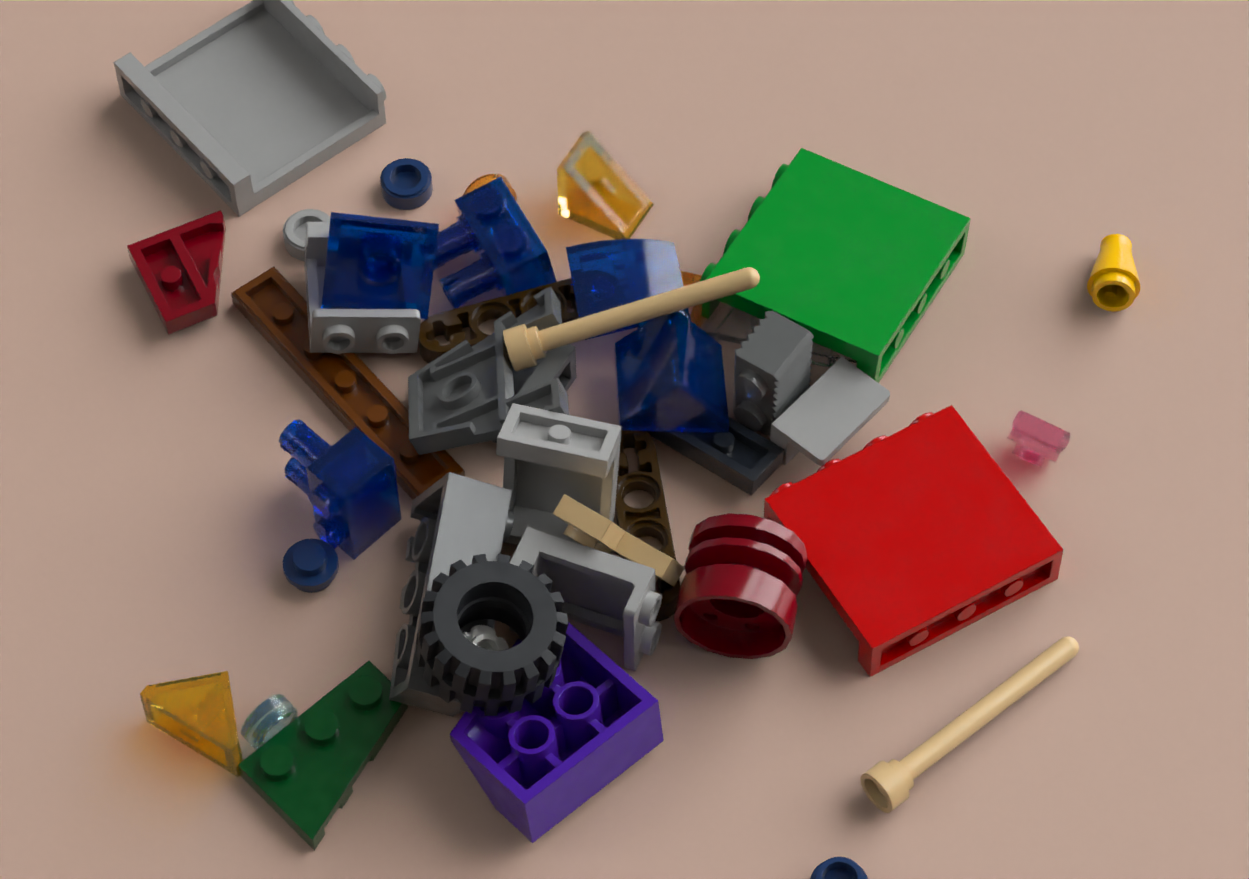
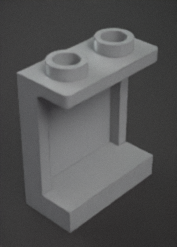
M307 222L304 267L310 353H417L421 317L420 311L416 309L411 261L414 242L413 223Z
M512 403L497 437L496 455L504 457L503 488L512 490L509 510L514 511V524L511 534L506 541L507 543L518 545L527 526L576 542L563 534L568 524L553 514L564 494L614 522L622 426Z
M527 526L510 564L519 566L522 560L534 565L532 572L534 576L538 577L545 573L553 581L550 593L560 591L564 600L562 613H567L568 619L624 637V667L636 671L643 654L651 656L655 651L662 630V624L656 622L662 595L655 592V569Z

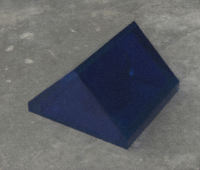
M331 212L321 308L417 309L420 311L421 319H428L439 224Z
M680 311L657 317L615 342L614 357L619 426H622L621 430L728 433L729 417L722 345Z

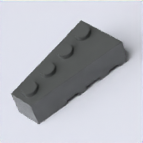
M449 472L412 500L410 518L420 520V525L415 537L411 536L407 541L405 560L416 564L415 570L411 573L401 592L400 609H402L403 614L410 616L409 624H403L396 635L389 700L451 717L462 712L460 710L461 701L454 698L448 704L438 697L440 685L429 687L423 678L425 667H418L416 658L418 645L416 644L422 603L426 591H431L433 580L439 573L442 572L449 576L451 564L462 560L467 566L471 565L473 555L486 554L487 561H497L498 554L501 553L502 543H505L509 538L514 524V511L509 510L512 490ZM476 620L464 625L460 630L462 633H469L471 628L476 625H486L494 629L495 620Z

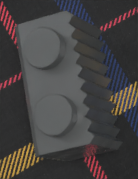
M774 311L765 312V319H759V326L753 327V333L747 334V341H742L741 348L735 349L734 417L745 427L754 432L760 431L769 437L771 434V424L810 387L811 379L809 377L811 376L810 370L812 369L810 358L813 356L811 354L813 350L811 346L813 344L812 338L814 337L809 330Z

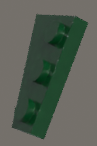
M367 661L238 764L240 776L314 851L325 836L324 829L338 807L342 809L353 793L352 786L369 761L375 759L408 708L406 704L389 700L391 681L370 661Z

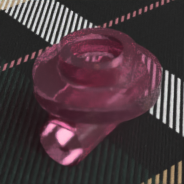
M1021 410L1013 420L1012 430L1007 439L1016 444L1012 454L1041 468L1045 459L1054 463L1057 462L1060 452L1069 443L1070 432Z

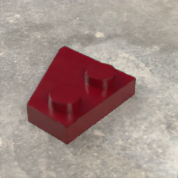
M221 210L127 246L130 260L168 335L218 315L226 232L224 215Z

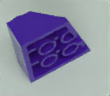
M569 622L555 679L549 688H543L541 698L533 704L524 698L522 709L509 714L506 706L499 707L497 716H484V708L474 706L472 714L465 712L450 733L451 742L495 809L531 843H534L664 741L658 700ZM518 638L512 648L520 644L522 640Z

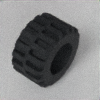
M486 554L473 555L471 565L467 566L462 560L451 564L449 576L440 572L433 580L431 591H426L422 603L416 644L418 645L416 653L418 667H425L423 678L429 687L440 685L438 697L448 704L456 698L461 701L460 710L471 714L474 706L483 707L484 716H497L499 707L506 706L509 714L522 709L524 698L531 704L541 698L543 688H549L555 679L566 640L568 617L567 613H562L564 600L560 591L550 593L553 581L545 573L536 577L532 574L534 565L522 560L519 566L510 564L511 556L498 554L497 561H487ZM476 620H496L511 627L519 635L522 642L506 650H487L470 642L460 629L464 625Z

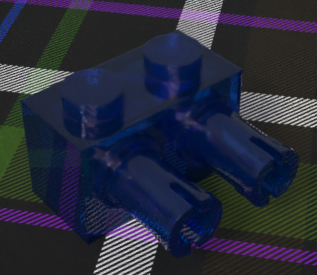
M501 176L454 200L459 216L456 217L457 222L432 236L416 242L431 272L463 254L465 255L471 251L475 254L478 253L479 260L454 274L452 273L439 279L440 286L453 309L459 308L473 298L493 289L501 291L503 296L557 282L546 248Z
M300 419L294 420L282 431L279 437L280 448L292 456L285 466V477L308 496L313 506L315 518L313 528L321 540L329 543L334 549L337 547L341 548L355 560L402 519L394 458L358 428L354 427L332 446Z

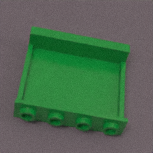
M801 148L789 165L784 163L779 167L773 179L770 192L765 198L759 196L755 200L749 212L746 225L741 231L735 229L731 233L717 264L710 263L700 281L739 269L752 267L760 275L758 285L746 291L703 303L701 316L709 319L720 302L759 319H765V312L774 311L809 330L814 336L812 338L814 343L856 360V367L879 383L963 257L971 218Z

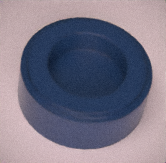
M411 158L395 160L383 169L380 176L383 199L396 209H416L424 205L432 195L431 172L419 160Z

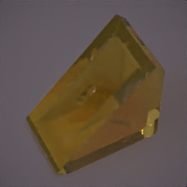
M589 131L581 134L557 168L559 215L620 242L630 240L654 205Z
M228 671L147 685L140 693V698L146 720L149 724L233 775L240 776L238 764L244 758Z

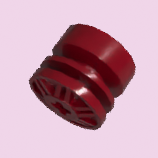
M728 513L708 517L698 523L690 537L689 554L684 565L686 575L679 588L673 616L677 630L689 642L702 649L730 658L757 659L770 657L785 650L792 639L798 608L796 597L802 587V573L806 567L807 552L805 544L790 529L775 521L754 515Z

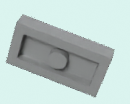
M841 357L771 424L770 441L784 449L782 464L786 465L794 456L801 452L817 465L823 466L889 402L890 392L848 360Z

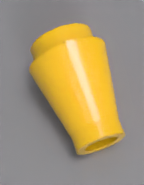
M1111 234L1102 239L1099 254L1087 282V290L1093 302L1099 308L1106 311H1121L1128 308L1140 292V282L1132 256V243L1126 236L1120 234Z

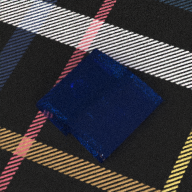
M615 239L566 247L579 318L684 287L674 242L654 239ZM689 308L588 339L637 328L642 341L691 329L693 325Z

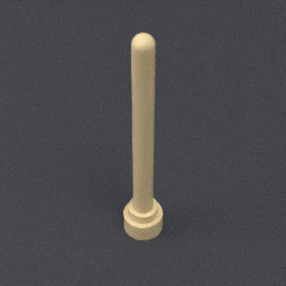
M746 267L543 330H538L537 326L527 328L525 324L503 330L507 352L512 366L517 372L536 366L537 359L546 357L545 351L752 289L758 285L760 275L756 269Z
M1069 636L1061 638L900 761L892 759L888 763L879 761L860 777L862 788L867 797L881 811L885 813L893 811L909 798V790L914 787L913 780L1074 658L1079 651L1078 642Z

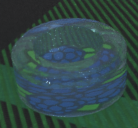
M283 694L273 695L259 704L249 714L241 727L240 733L257 750L296 719L298 710Z

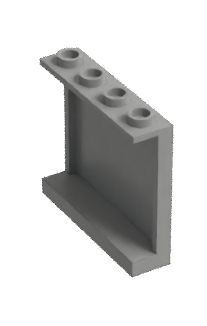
M253 0L145 67L131 52L114 62L120 95L239 217L386 124L384 106L386 92L381 82L373 74L366 75L355 64L347 48L342 44L335 45L325 35L323 28L316 18L312 15L305 16L295 6L293 0Z

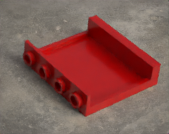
M952 405L936 413H924L917 417L908 427L890 436L882 435L867 443L862 450L842 460H830L821 466L816 473L796 483L788 482L782 484L769 497L764 499V518L775 521L790 529L805 544L807 552L805 568L859 641L858 662L869 677L1057 580L1059 576L1063 548Z

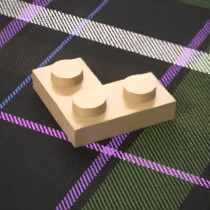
M565 494L553 512L555 516L568 524L563 533L564 535L584 546L609 554L612 551L624 559L655 569V583L659 578L674 587L685 569L675 559L631 535L611 520Z

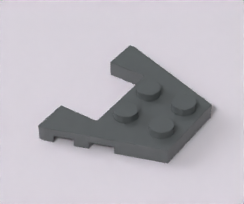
M548 287L534 295L533 297L538 305L519 317L515 318L514 314L510 311L494 321V333L471 347L469 342L465 340L408 377L409 440L419 455L497 439L512 403L569 415L568 393L559 378L514 396L513 367L503 336V330L525 324L527 328L537 326L538 330L562 324L560 301L552 287Z

